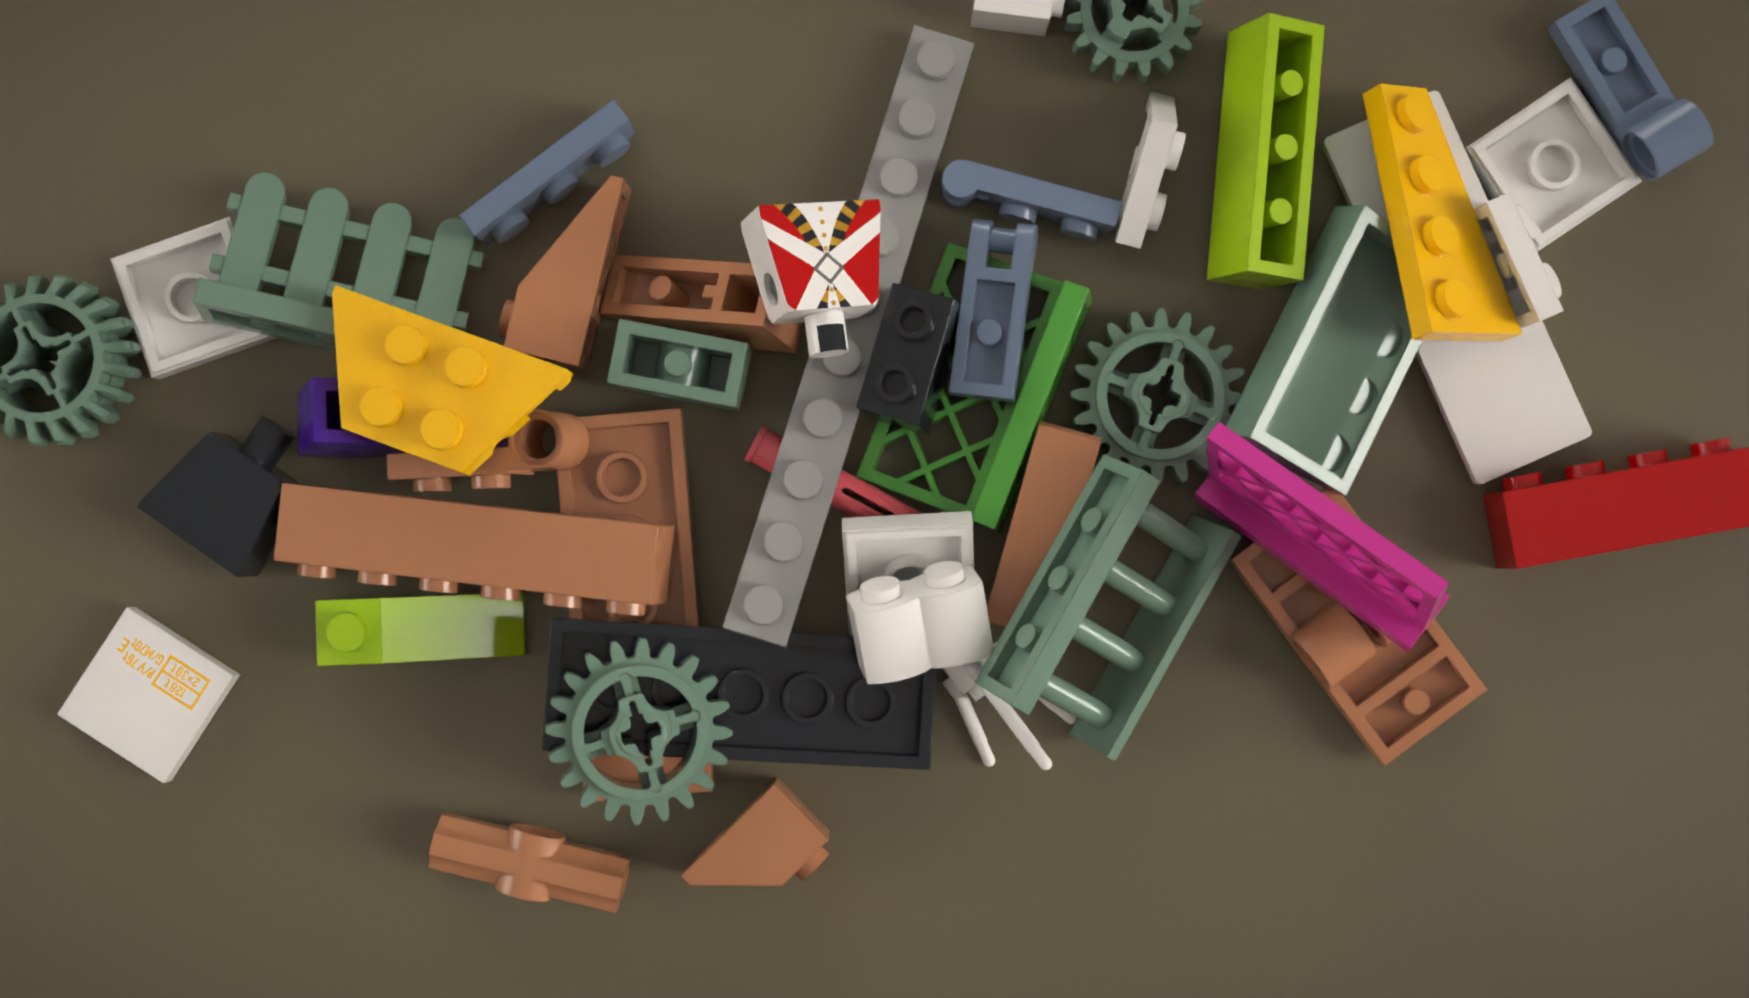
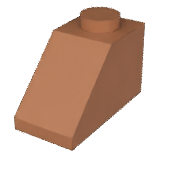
M777 777L687 865L681 877L689 885L783 886L794 874L801 881H804L828 857L829 853L822 846L829 840L830 830Z

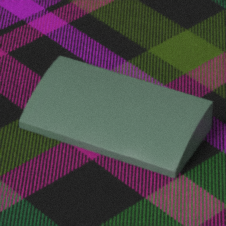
M1366 205L1334 207L1305 266L1304 280L1297 282L1226 424V427L1286 469L1344 496L1347 495L1422 340L1412 339L1388 220Z

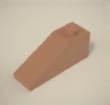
M611 175L518 285L515 301L506 300L501 312L498 328L499 336L505 338V347L552 364L588 372L601 320L599 312L614 255L617 253L631 194V189L624 178Z
M614 255L599 312L605 318L619 321V319L745 342L749 344L752 350L797 354L805 322L772 324L768 319L752 264L740 262Z

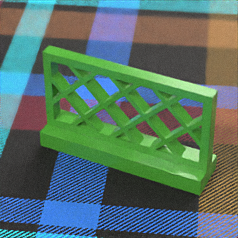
M948 242L929 292L953 298L948 286L957 263L966 264L967 248ZM990 257L988 267L1011 269V264ZM1032 272L1030 288L1049 295L1041 316L1025 325L1024 335L1033 331L1034 333L1027 351H1025L1024 346L1022 348V364L1019 370L1015 403L1006 402L1003 410L999 401L990 400L999 419L993 436L969 446L956 414L987 400L967 398L952 405L943 386L940 399L945 409L935 413L932 425L949 418L962 450L929 464L917 438V431L900 428L890 433L893 425L878 421L856 477L945 512L971 511L973 523L1001 534L1024 477L1039 421H1046L1093 301L1089 288L1067 280L1062 283ZM953 357L951 358L948 370L952 368ZM908 436L921 468L899 478L876 471L885 446ZM988 449L982 466L979 468L974 454ZM965 458L976 479L966 505L943 497L933 475L934 472ZM926 477L932 492L910 483Z

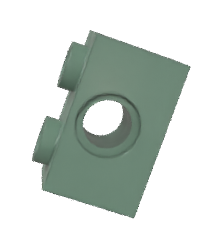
M619 319L607 383L618 390L741 413L753 351L749 344L745 342Z

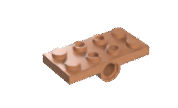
M1326 488L1319 491L1361 520L1343 495H1339ZM1253 541L1229 558L1228 562L1379 764L1383 766L1388 765L1488 690L1435 618L1407 653Z

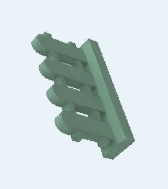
M262 172L255 174L248 180L243 195L230 192L226 208L229 213L237 214L226 256L213 253L209 265L211 273L220 275L219 280L213 281L199 277L192 301L205 321L336 351L333 308L325 307L327 300L332 301V292L335 285L466 332L469 313L458 311L468 270L481 272L485 256L483 252L474 251L475 236L462 219L450 218L443 221L437 228L434 241L412 236L413 224L411 215L400 204L387 203L380 206L373 215L371 226L349 221L350 207L346 196L341 191L334 188L320 189L312 195L307 210L286 206L287 192L281 179L272 173ZM280 225L301 229L290 271L269 266ZM343 240L365 245L354 286L332 281ZM406 255L429 260L418 301L395 296ZM263 285L285 290L283 297L261 292Z

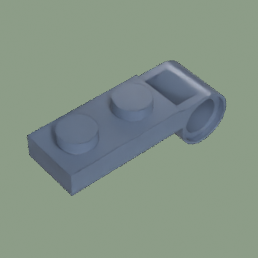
M1590 0L1546 28L1610 135H1613L1633 169L1642 178L1648 181H1655L1711 148L1714 140L1713 132L1706 116L1692 101L1684 98L1675 99L1616 0Z

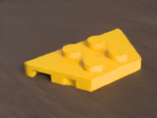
M335 285L332 292L341 428L470 476L493 455L495 446L501 440L512 437L531 419L528 415L555 389L563 390L570 383L573 373L566 368Z

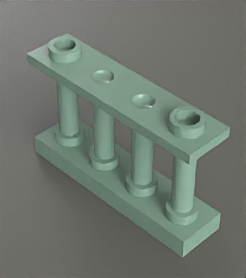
M1103 454L974 683L1028 715L1031 713L1038 698L1041 697L1078 717L1069 734L1106 757L1116 761L1242 536L1233 530L1195 514H1192L1185 527L1149 503L1161 481L1140 468ZM1135 526H1138L1173 549L1154 583L1117 560ZM1103 583H1106L1141 605L1123 639L1085 617ZM1071 640L1110 661L1091 695L1053 674Z

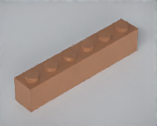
M282 483L274 561L298 563L297 575L306 577L336 578L337 568L357 570V582L365 584L396 586L398 575L420 578L419 590L458 593L459 583L481 585L480 597L518 601L520 600L521 590L544 593V605L582 608L584 597L607 600L606 612L644 616L646 605L661 604L667 601L675 526L309 484Z

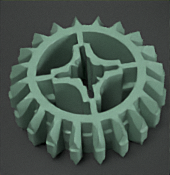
M40 275L28 276L26 288L16 283L5 284L6 303L0 300V425L4 424L3 433L9 438L19 440L27 436L31 445L43 447L48 446L52 440L59 446H72L76 444L77 433L81 437L89 439L100 436L98 420L109 424H115L117 421H120L118 412L112 404L115 401L129 404L135 400L134 395L129 390L123 388L125 379L135 380L143 376L140 369L128 366V358L136 356L142 351L139 343L123 340L134 328L132 321L125 317H115L120 307L119 303L107 296L99 298L100 290L97 286L87 282H82L76 286L73 278L64 275L54 276L51 283L48 278ZM69 311L83 324L86 330L79 334L67 332L61 335L58 328L50 326L44 316L54 312ZM18 342V351L13 358V353ZM53 350L58 351V361H54L49 357ZM47 361L56 365L52 372L46 371L48 370ZM93 362L92 372L86 384V370L89 364ZM27 387L33 389L42 387L47 396L56 398L61 408L49 412H41L30 405L21 395L20 391Z

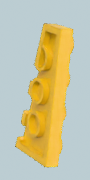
M1381 83L1363 93V99L1412 339L1505 341L1521 335L1522 331L1427 88Z

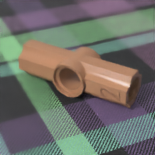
M445 812L441 814L438 826L433 834L429 850L428 868L439 870V872L464 876V878L495 884V890L518 899L547 902L551 898L616 913L625 890L631 856L595 846H586L566 841L564 834L541 826L513 823L508 827Z

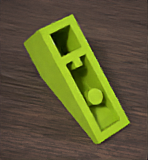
M520 592V600L518 601L480 597V594L348 598L315 601L317 666L384 664L527 655L525 592Z

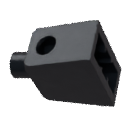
M264 416L258 421L244 443L228 434L210 432L140 501L137 508L236 577L258 576L276 542L282 483L300 484L276 467L295 439V436Z

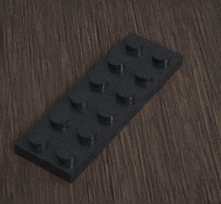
M551 617L541 751H551L565 743L564 738L546 734L545 725L554 721H562L566 718L565 713L558 711L550 704L552 696L571 698L575 693L563 676L566 671L578 674L582 678H587L590 675V670L585 662L584 655L590 652L602 664H607L611 659L609 654L611 641L616 640L622 647L625 656L631 657L634 654V647L638 637H644L649 645L650 657H656L666 642L675 645V657L673 660V665L678 666L686 657L692 654L699 659V663L692 675L694 681L706 675L713 674L716 676L718 682L713 690L707 693L706 699H725L729 702L730 708L722 714L715 716L713 723L729 727L733 730V736L713 741L712 747L719 750L728 760L931 770L937 668H931L922 674L900 681L867 684L858 664L854 638L851 635L791 632L787 647L783 648L725 630L722 627ZM637 677L640 690L649 703L670 707L686 703L682 694L671 684L653 677ZM613 684L600 693L591 705L585 719L584 733L599 729V726L607 723L613 715L616 707V695ZM633 701L629 703L632 716L629 717L631 727L627 731L621 732V739L631 737L636 746L640 747L644 756H648L645 745L648 743L647 732L657 728L656 722L647 723L642 715L637 712ZM692 728L680 731L679 735L673 737L666 745L663 757L683 758L691 741Z

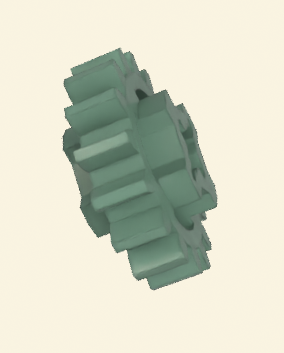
M1065 0L1064 5L1077 10V12L1066 16L1063 24L1064 31H1080L1081 35L1074 42L1072 51L1075 55L1088 50L1094 54L1089 68L1093 73L1101 69L1106 63L1113 66V82L1119 83L1126 69L1134 70L1139 84L1145 83L1150 75L1152 65H1155L1158 71L1166 75L1174 66L1171 53L1182 58L1187 56L1193 45L1184 35H1197L1203 20L1189 13L1198 9L1203 0H1170L1173 7L1174 21H1171L1173 15L1164 9L1163 0ZM1092 3L1095 4L1094 10L1103 16L1105 31L1102 35L1098 32L1092 18ZM1133 4H1137L1143 9L1142 14L1136 16L1132 22L1122 16L1124 10H1128ZM1143 44L1149 48L1143 51H1127L1122 49L1126 46Z

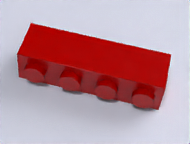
M1730 437L1689 444L1691 456L1669 460L1667 449L1627 455L1629 468L1606 472L1604 460L1564 467L1566 479L1543 483L1541 472L1502 478L1504 491L1482 494L1496 568L1520 569L1749 527V447L1732 449Z

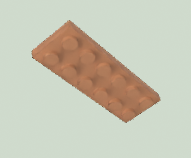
M675 408L578 417L587 428L589 448L585 458L577 466L568 470L557 471L560 512L672 525L675 528L666 603L646 605L645 615L636 616L606 612L607 600L583 597L582 608H568L569 618L701 626L683 410ZM554 430V439H555V446H556L557 437H556V432H555V430ZM605 754L591 759L601 771L612 778L623 782L641 783L635 764L627 758ZM663 757L665 775L678 765L682 760L681 757ZM707 763L703 770L714 783L713 764ZM692 783L689 785L688 790L690 793L710 792L714 790V787L710 790ZM601 796L595 801H605V798Z

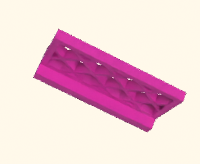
M1218 422L1207 436L1209 476L1196 491L1195 501L1408 653L1447 603L1450 595L1445 592L1449 582L1221 422Z

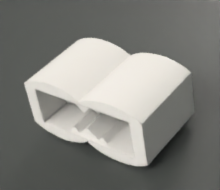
M957 561L937 562L926 567L924 574L910 580L899 581L898 578L893 576L875 577L863 582L859 590L846 595L858 664L867 684L900 681L922 674L931 668L965 665L990 656L994 649L983 581L971 565L963 566Z

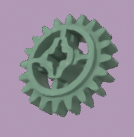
M1158 308L1154 312L1150 327L1145 326L1142 317L1137 311L1131 312L1127 317L1128 334H1124L1112 322L1106 325L1103 329L1109 347L1094 341H1090L1085 346L1087 354L1095 361V366L1077 364L1073 368L1072 373L1079 379L1086 381L1087 388L1071 391L1068 394V399L1086 405L1087 411L1076 416L1071 421L1072 426H1092L1094 430L1092 435L1102 437L1101 444L1107 448L1105 455L1117 460L1122 459L1125 463L1140 469L1145 467L1147 473L1161 482L1164 477V469L1168 467L1177 483L1188 480V460L1200 471H1208L1207 436L1218 422L1226 426L1231 416L1228 409L1229 407L1236 406L1242 394L1230 391L1229 383L1241 378L1245 372L1241 368H1223L1222 361L1234 349L1231 344L1221 346L1216 350L1209 348L1208 343L1213 337L1215 327L1209 325L1195 336L1190 333L1191 314L1186 312L1176 321L1174 327L1171 328L1168 326V319L1164 308ZM1150 347L1161 348L1157 362L1152 365L1148 372L1127 374L1114 369L1124 356L1133 351ZM1184 358L1195 367L1201 376L1205 388L1206 401L1198 399V396L1193 394L1186 385L1183 375L1184 365L1182 364ZM1164 377L1162 382L1164 385L1163 396L1171 400V405H1166L1157 410L1154 416L1151 417L1152 411L1150 408L1152 400L1143 395V390H1149L1156 386L1160 379ZM1107 393L1117 396V399L1123 402L1130 411L1132 418L1131 429L1133 430L1130 439L1119 430L1112 419L1108 407ZM1171 421H1188L1199 425L1194 434L1181 445L1169 449H1153L1157 435L1162 432L1167 423Z
M638 637L634 647V654L631 657H626L622 647L614 640L610 642L609 646L611 658L609 663L602 664L596 656L588 652L584 655L586 665L590 670V675L587 678H582L578 674L568 671L563 675L567 684L575 693L571 698L565 696L551 697L550 704L558 711L565 713L566 718L562 721L546 724L545 733L554 737L564 738L565 743L552 749L548 753L550 762L563 763L566 761L572 763V766L560 778V784L563 788L574 786L579 782L586 784L579 798L581 807L586 808L590 806L598 797L602 796L605 798L603 806L605 820L611 821L618 813L621 805H628L633 824L640 825L645 806L653 805L657 815L664 822L669 818L668 800L670 798L676 797L683 806L691 809L694 807V802L688 790L689 785L696 783L710 790L715 786L712 779L703 770L705 764H727L728 759L719 750L713 748L712 743L715 740H723L733 736V730L729 727L713 723L715 716L722 714L730 708L729 702L725 699H706L707 693L713 690L718 679L711 674L694 681L692 675L697 669L699 659L693 654L686 657L678 666L673 665L675 645L670 642H666L659 650L658 655L653 658L650 657L649 645L644 637ZM637 677H653L671 684L682 694L686 703L673 707L649 703L640 690ZM613 684L616 695V707L613 715L607 723L599 726V729L584 733L585 719L591 705L600 693ZM631 701H633L635 709L647 723L656 722L657 728L647 732L648 743L645 744L648 752L647 759L644 758L640 747L636 746L631 737L621 739V732H625L631 727L629 718L632 716L629 706ZM692 728L691 741L686 754L678 765L665 775L663 753L666 745L673 737L679 735L680 731ZM605 754L627 758L635 764L641 783L623 782L612 778L601 771L591 759Z

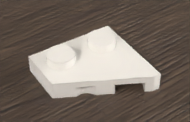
M1150 91L1145 109L1147 120L1139 146H1136L1116 223L1115 242L1139 249L1141 248L1146 229L1157 232L1167 200V194L1158 192L1164 169L1176 170L1186 133L1176 131L1178 123L1175 97Z

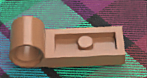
M534 409L528 415L531 419L512 437H508V447L494 448L493 455L470 476L409 453L387 454L388 480L413 481V493L452 491V479L471 478L472 490L511 488V476L534 475V472L574 468L587 454L589 435L584 423L572 414ZM552 425L556 432L557 441L552 453L547 455L543 449L542 437L545 430Z

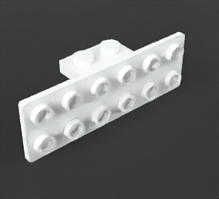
M1433 90L1428 92L1522 331L1521 335L1505 341L1422 340L1416 353L1417 360L1474 484H1484L1590 437L1592 429L1542 321L1564 310L1558 299L1562 294L1559 279L1549 264L1542 263L1532 241L1535 237L1532 219L1522 205L1515 204L1511 192L1488 201L1440 93ZM1368 119L1326 137L1322 142V148L1348 206L1366 205L1388 220Z

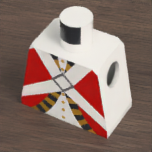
M879 199L759 205L741 222L742 235L768 319L772 324L805 322L809 357L826 358L848 353L845 319L860 317L877 305L879 298L881 217Z

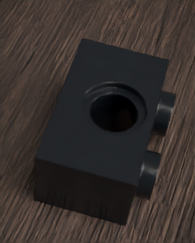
M892 283L856 406L859 411L873 420L930 434L955 348L960 306L956 299Z

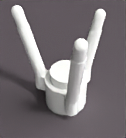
M988 657L965 665L943 668L949 678L942 682V684L955 700L971 739L985 766H993L995 757L967 692H969L975 702L986 696L1042 770H1049L1052 767L1051 759L1013 707L974 683ZM1041 697L1038 698L1040 702L1067 723L1074 724L1077 721L1076 716Z

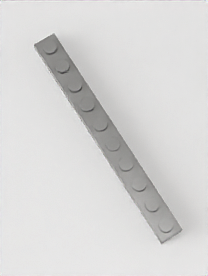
M917 25L913 27L859 200H880L879 298L877 305L860 317L845 319L848 353L826 358L808 357L723 624V629L783 648L787 647L860 414L856 406L892 283H901L975 43Z

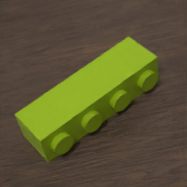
M1267 13L1228 31L1207 281L1263 290L1304 280L1325 25Z

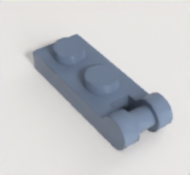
M961 159L953 161L946 166L940 187L942 200L952 208L962 209L976 201L1000 208L998 216L1008 221L1035 225L1036 218L1061 224L1059 232L1065 236L1088 242H1095L1098 235L1108 237L1116 227L1122 204L1121 201Z
M973 219L949 393L952 396L1015 403L1033 264L1038 244V225L1018 223L1016 229L994 227L993 220ZM991 252L1012 254L1011 269L988 267Z

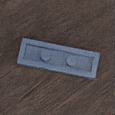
M613 99L459 216L474 236L487 246L494 240H497L499 244L505 243L517 236L528 226L530 221L526 216L547 201L549 205H555L570 196L580 185V181L577 178L598 163L600 167H606L623 156L631 146L628 140L637 132L629 118Z

